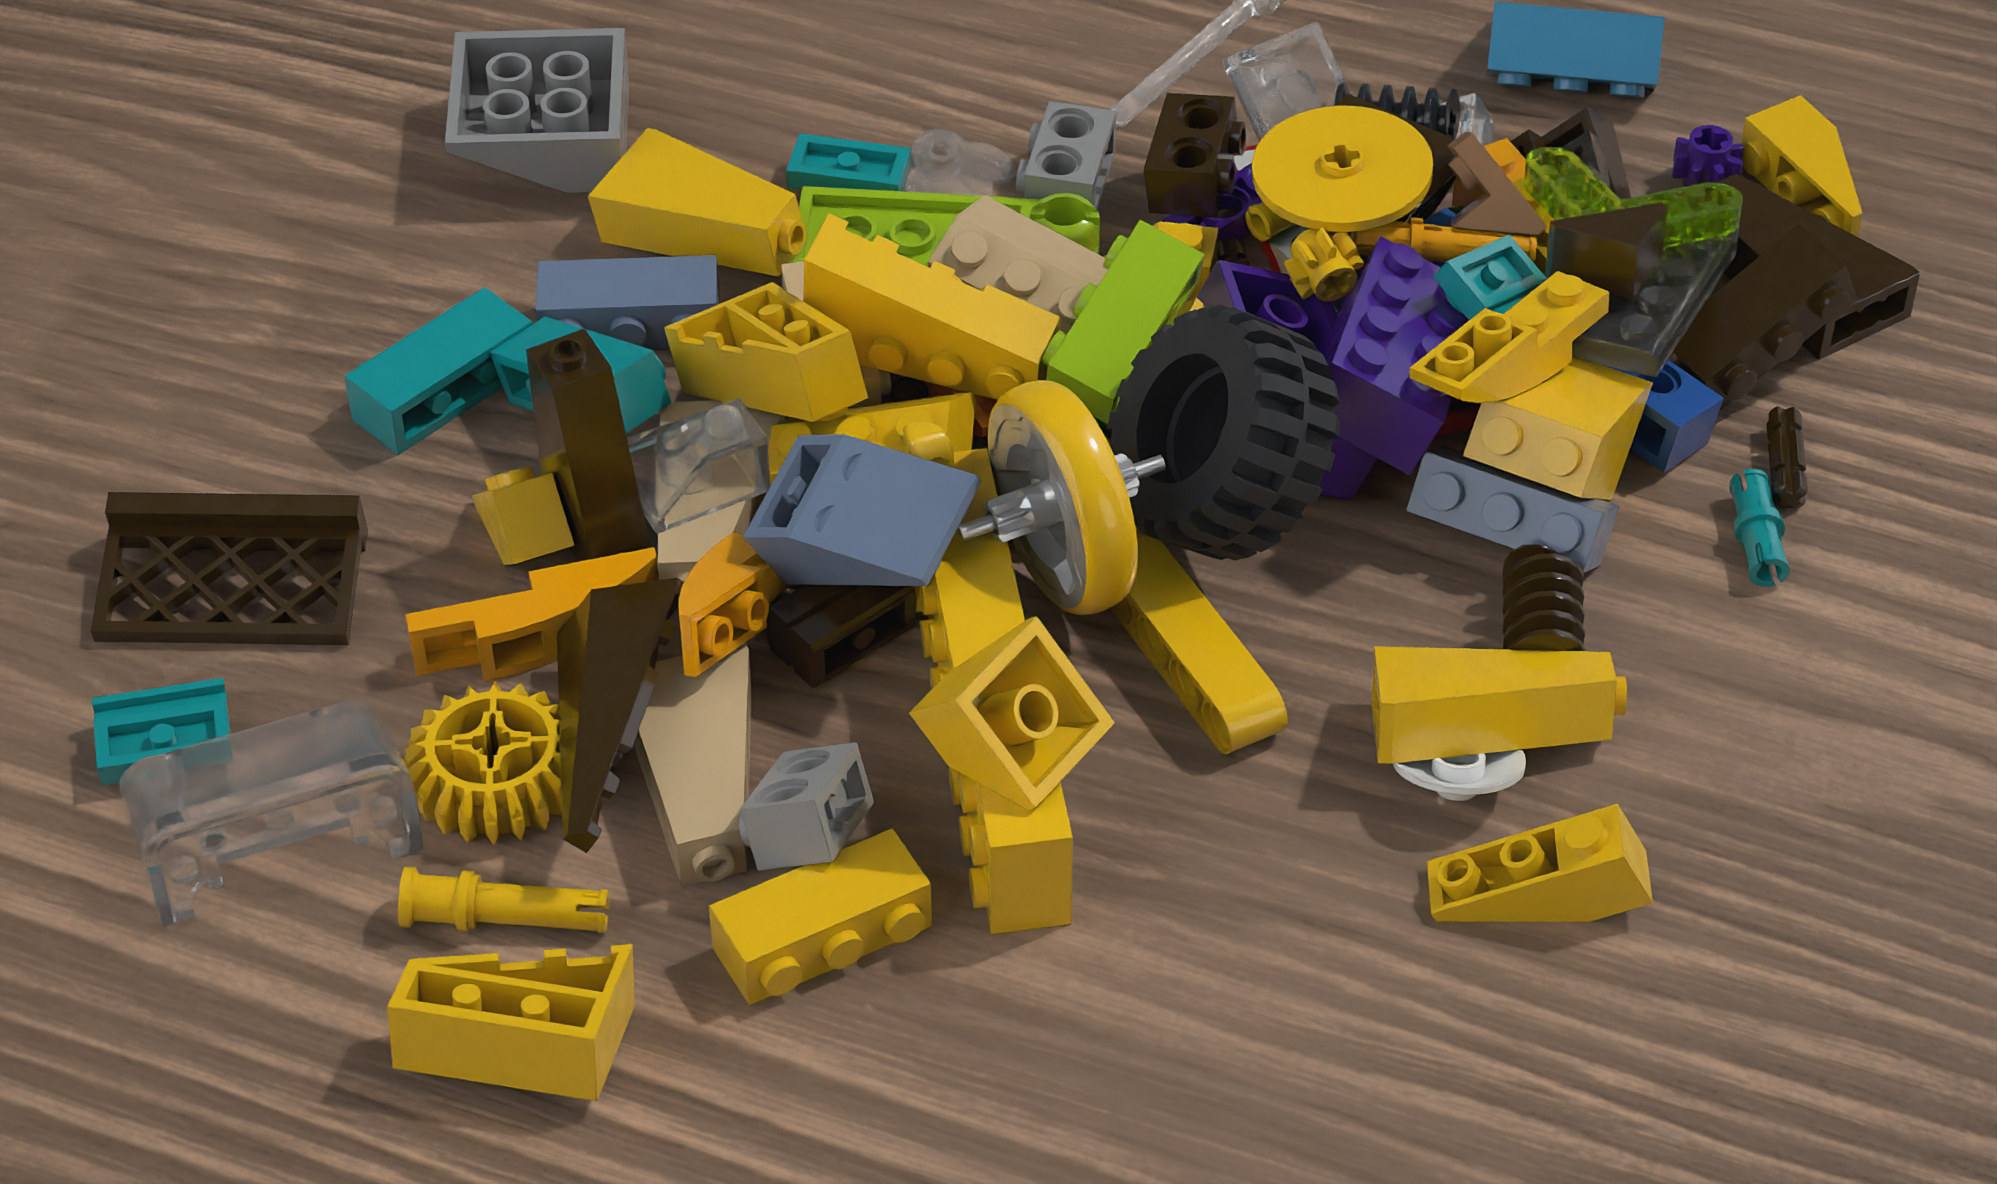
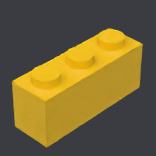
M891 828L841 849L833 862L801 866L709 905L712 948L750 1006L770 996L786 994L798 984L833 969L846 968L855 963L859 958L888 945L906 942L914 938L921 931L932 927L931 883L894 829Z

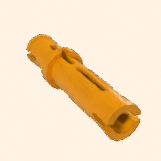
M1409 217L1407 222L1394 221L1376 228L1352 231L1351 239L1358 248L1357 252L1359 255L1368 256L1378 238L1382 236L1395 244H1404L1413 248L1423 259L1429 262H1447L1509 234L1532 261H1535L1537 239L1536 235L1436 226L1433 224H1423V218Z

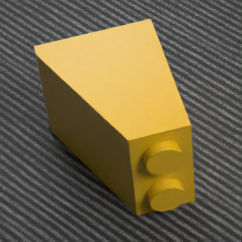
M1572 355L1571 363L1532 389L1507 399L1481 403L1463 456L1580 498L1612 500L1653 382Z

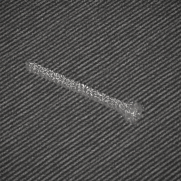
M1236 0L1109 109L1116 110V130H1120L1252 15L1271 14L1286 0Z

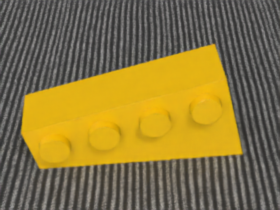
M828 213L804 258L803 301L850 330L859 365L965 392L972 391L973 394L997 400L1007 391L1020 384L1035 380H1046L1048 366L1042 363V359L1052 338L1059 331L1060 316L988 284L981 290H978L963 283L955 275V269L935 260L931 268L898 254L899 244L879 235H876L874 241L871 242L847 231L848 221Z

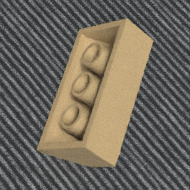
M986 195L956 216L927 264V267L931 268L935 260L955 269V275L969 286L981 290L988 284L1060 316L1059 330L1068 334L1078 318L1073 315V310L1082 291L1090 282L1098 286L1108 269L1103 267L1104 257Z

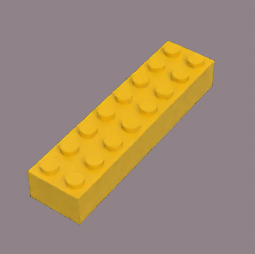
M987 448L954 452L953 468L975 474L981 479V483L968 507L967 513L959 524L962 525L984 517L983 507L985 503L998 496ZM955 532L941 559L939 568L933 574L928 586H912L915 591V611H923L924 615H928V620L920 621L925 659L932 658L933 663L938 665V667L930 668L931 690L949 671L1025 621L1008 542L996 541L991 532L963 542L960 541L957 532ZM949 767L953 805H961L962 812L967 813L966 816H959V833L963 856H971L973 865H977L975 868H969L972 903L974 909L986 908L990 933L999 934L1072 924L1073 836L1061 782L1036 808L1027 810Z

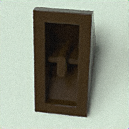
M1661 202L1550 221L1545 275L1549 278L1559 271L1566 275L1576 276L1586 283L1609 291V295L1633 300L1662 261L1667 207Z

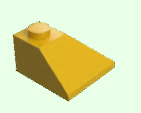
M1037 616L1027 619L949 671L909 712L949 767L1027 810L1036 808L1115 723Z

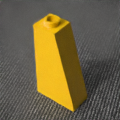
M647 128L588 195L602 243L675 257L717 255V265L779 277L781 274V264L790 263L801 252L807 242L806 226L801 218L796 194L656 129Z
M1374 646L1371 708L1378 763L1392 764L1612 740L1614 715L1624 716L1626 712V677L1616 676L1610 652Z

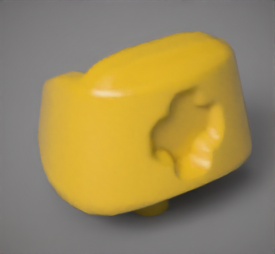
M930 421L913 422L904 426L903 433L907 443V454L954 467V449L951 439L940 426Z

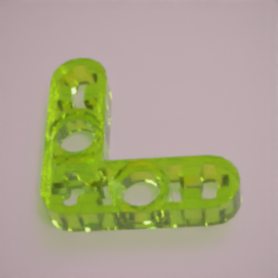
M1542 147L1532 150L1526 157L1523 186L1554 220L1662 202L1667 207L1663 248L1728 235L1739 228L1743 196L1740 191L1732 186L1714 182L1701 183L1620 200L1575 154L1568 150L1556 147Z

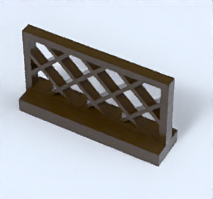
M108 492L105 515L109 528L91 626L94 642L349 645L361 551H366L368 527L360 495ZM123 548H152L158 554L157 557L133 574L121 564ZM194 549H214L221 555V557L196 575L180 561L181 558ZM256 550H277L284 557L259 576L243 561ZM319 551H344L343 562L324 576L319 575L306 560ZM171 567L185 583L159 601L144 585ZM234 568L248 584L222 602L207 586ZM294 569H297L311 585L286 603L270 587ZM119 577L122 580V582L117 585V580ZM340 583L339 593H338V592L334 589V587L337 586V585ZM133 593L150 608L133 621H111L113 608ZM196 594L213 608L212 611L197 622H180L172 614L174 610ZM260 594L276 609L274 613L260 623H244L235 614ZM324 595L337 608L335 624H308L298 614Z

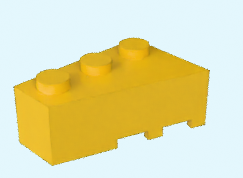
M773 282L664 327L683 393L811 422L829 421L839 418L848 412L849 406L868 399L850 330Z
M633 944L610 945L611 956L566 959L565 948L544 950V960L500 963L499 953L409 959L387 1005L393 1068L598 1101L635 1007Z

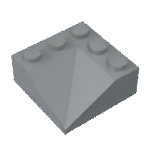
M625 28L455 32L445 135L446 152L566 193L592 192L627 151L629 70Z

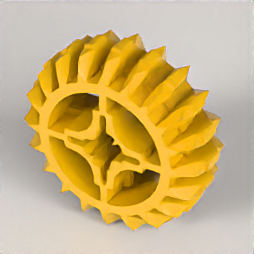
M494 681L490 691L477 693L468 685L464 698L457 700L444 695L442 705L440 706L441 711L424 710L423 720L421 721L422 726L411 728V735L408 740L409 747L405 748L406 756H404L403 762L407 776L406 782L408 793L413 797V802L418 804V809L423 814L424 820H436V824L440 827L443 835L459 829L460 834L468 844L478 834H486L492 844L495 845L500 834L512 832L521 841L526 827L532 825L546 831L548 821L550 820L549 814L562 815L559 704L552 705L545 691L538 692L529 697L522 683L518 684L510 692L502 691L496 681Z

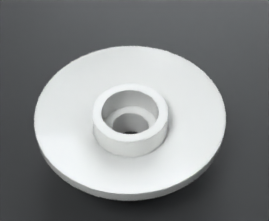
M1521 749L1393 763V766L1402 777L1413 784L1437 791L1443 798L1464 801L1473 798L1475 795L1497 792L1517 783L1525 773L1526 757Z

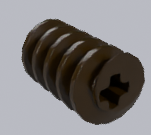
M1539 544L1521 545L1511 551L1503 562L1502 595L1504 597L1503 649L1585 651L1583 645L1585 639V629L1583 627L1585 611L1583 609L1584 591L1582 589L1584 573L1579 564L1569 557L1560 555L1552 548Z

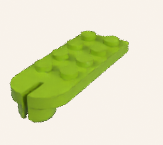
M803 186L799 210L802 221L806 226L807 242L801 252L790 263L804 262V258L826 216L830 213L849 222L846 228L847 231L871 242L874 241L876 235L899 244L898 254L927 266L930 257L956 216L983 196ZM1057 193L1043 199L988 196L1099 254L1100 216L1097 209L1087 199L1071 193Z

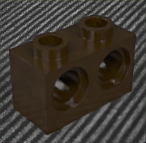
M1166 93L1143 169L1149 213L1218 217L1224 194L1231 195L1234 190L1236 175L1234 157L1235 155L1242 156L1246 145L1245 121H1237L1235 97Z

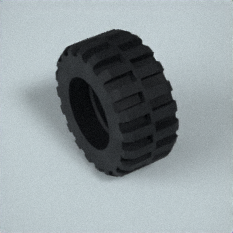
M1208 305L1198 310L1194 309L1174 318V326L1169 324L1161 327L1151 337V346L1148 349L1140 350L1131 362L1134 369L1128 380L1122 379L1116 396L1120 397L1116 412H1110L1107 429L1112 434L1111 444L1109 445L1114 456L1122 453L1131 459L1133 464L1157 455H1161L1165 461V470L1138 479L1140 486L1138 487L1137 495L1129 498L1134 522L1140 532L1149 537L1218 560L1228 558L1235 561L1257 554V551L1263 552L1282 541L1280 534L1293 531L1304 519L1302 512L1307 504L1312 505L1317 501L1323 490L1319 486L1325 470L1331 471L1335 454L1331 452L1333 438L1339 437L1340 419L1334 414V407L1339 405L1340 402L1337 387L1334 381L1329 379L1333 374L1323 354L1319 353L1314 343L1304 335L1235 307L1228 308L1223 305Z

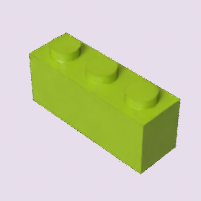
M1139 220L1129 238L1119 235L1104 260L1103 267L1108 269L1103 279L1098 286L1091 282L1088 283L1079 296L1073 310V315L1078 318L1068 334L1059 330L1049 343L1042 359V363L1048 366L1046 380L1059 383L1070 389L1084 403L1092 416L1108 424L1110 412H1116L1120 399L1119 396H1116L1122 379L1128 380L1134 369L1131 362L1140 350L1148 349L1151 346V337L1161 327L1173 324L1174 318L1178 316L1200 280L1205 254L1142 220Z

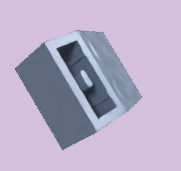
M845 434L798 435L747 528L743 539L786 584L928 586L933 574L939 568L941 559L960 522L967 513L968 507L981 483V479L969 472Z

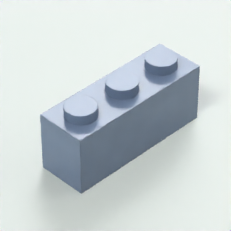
M717 255L538 261L536 290L537 321L543 317H549L651 350L670 349L664 327L720 304Z
M1446 446L1424 452L1406 511L1513 549L1521 545L1531 544L1550 547L1560 555L1569 557L1578 563L1583 573L1601 565L1619 509L1618 505L1600 499L1580 498L1464 457V452Z

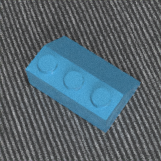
M1495 2L1487 75L1498 76L1497 85L1506 87L1530 88L1531 80L1539 79L1554 81L1553 90L1561 92L1587 93L1588 84L1610 86L1611 96L1643 98L1644 89L1655 90L1658 85L1665 17Z

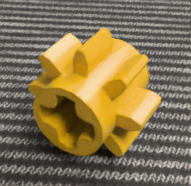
M1324 227L1319 230L1308 229L1302 232L1291 245L1290 252L1293 258L1284 261L1283 265L1302 299H1306L1315 293L1317 298L1322 301H1334L1342 298L1353 289L1357 282L1355 270L1363 267L1364 262L1358 254V248L1348 232H1337L1333 236L1330 231H1325Z

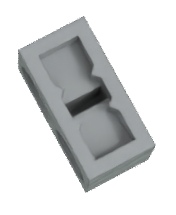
M1049 101L1042 123L1034 122L1032 124L1028 143L1030 159L1020 160L1016 176V193L1024 194V198L1043 199L1057 193L1076 194L1087 199L1098 211L1115 157L1116 110Z
M857 742L785 751L780 755L739 809L740 835L744 844L751 847L758 871L834 861L874 803Z

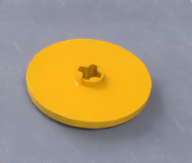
M1329 106L1293 115L1269 130L1260 140L1254 151L1252 178L1255 190L1263 203L1274 213L1292 223L1315 230L1324 227L1325 231L1330 232L1361 231L1383 226L1403 217L1424 199L1433 178V157L1428 143L1419 131L1392 114L1359 106Z

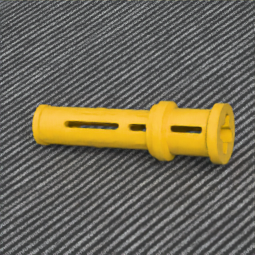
M405 866L402 871L398 893V923L400 927L411 928L415 921L455 924L459 932H469L470 929H476L479 922L606 933L609 916H605V913L582 912L580 910L581 908L609 910L610 892L609 889L589 890L482 882L481 875H476L474 871L463 870L459 877L419 874L417 867Z

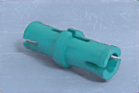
M1745 469L1743 472L1748 488L1746 491L1743 489L1742 480L1738 473L1733 475L1729 482V490L1733 496L1737 514L1733 524L1736 540L1739 539V544L1744 546L1751 582L1758 586L1771 587L1775 585L1771 570L1772 564L1775 565L1777 578L1780 582L1785 581L1790 573L1789 563L1786 559L1781 539L1785 532V524L1782 515L1774 508L1768 475L1759 469Z

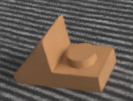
M1465 131L1447 146L1456 157L1448 165L1461 183L1470 192L1478 186L1484 192L1447 222L1448 225L1457 228L1539 235L1547 228L1474 133Z

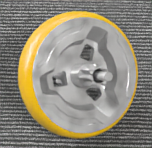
M1035 380L1020 384L1007 391L998 399L992 408L988 423L989 460L998 497L992 498L985 503L983 507L984 517L958 526L956 530L958 538L963 542L991 532L996 541L1006 542L1012 540L1031 577L1054 605L1061 610L1076 615H1089L1105 611L1118 604L1127 596L1137 574V535L1129 498L1137 495L1138 487L1140 486L1138 479L1165 470V461L1161 455H1157L1133 464L1132 460L1122 453L1114 456L1105 435L1088 408L1064 385L1047 380Z

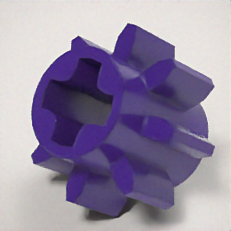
M1715 125L1697 127L1691 132L1689 140L1680 137L1676 139L1672 177L1677 179L1683 178V185L1686 190L1694 193L1706 185H1712L1734 174L1741 176L1744 145L1733 144L1732 135L1722 127Z

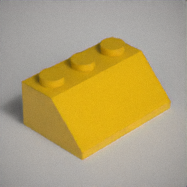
M971 391L849 408L848 412L843 416L829 421L811 422L797 418L787 419L771 426L765 476L771 485L798 435L845 434L906 453L907 443L903 433L904 426L913 422L930 421L940 426L945 434L950 437L954 452L971 450L976 398Z

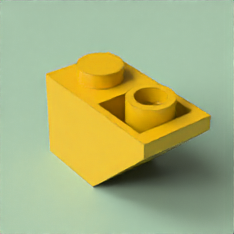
M531 465L485 478L488 491L472 495L479 516L504 565L520 563L574 546L552 473L534 476Z

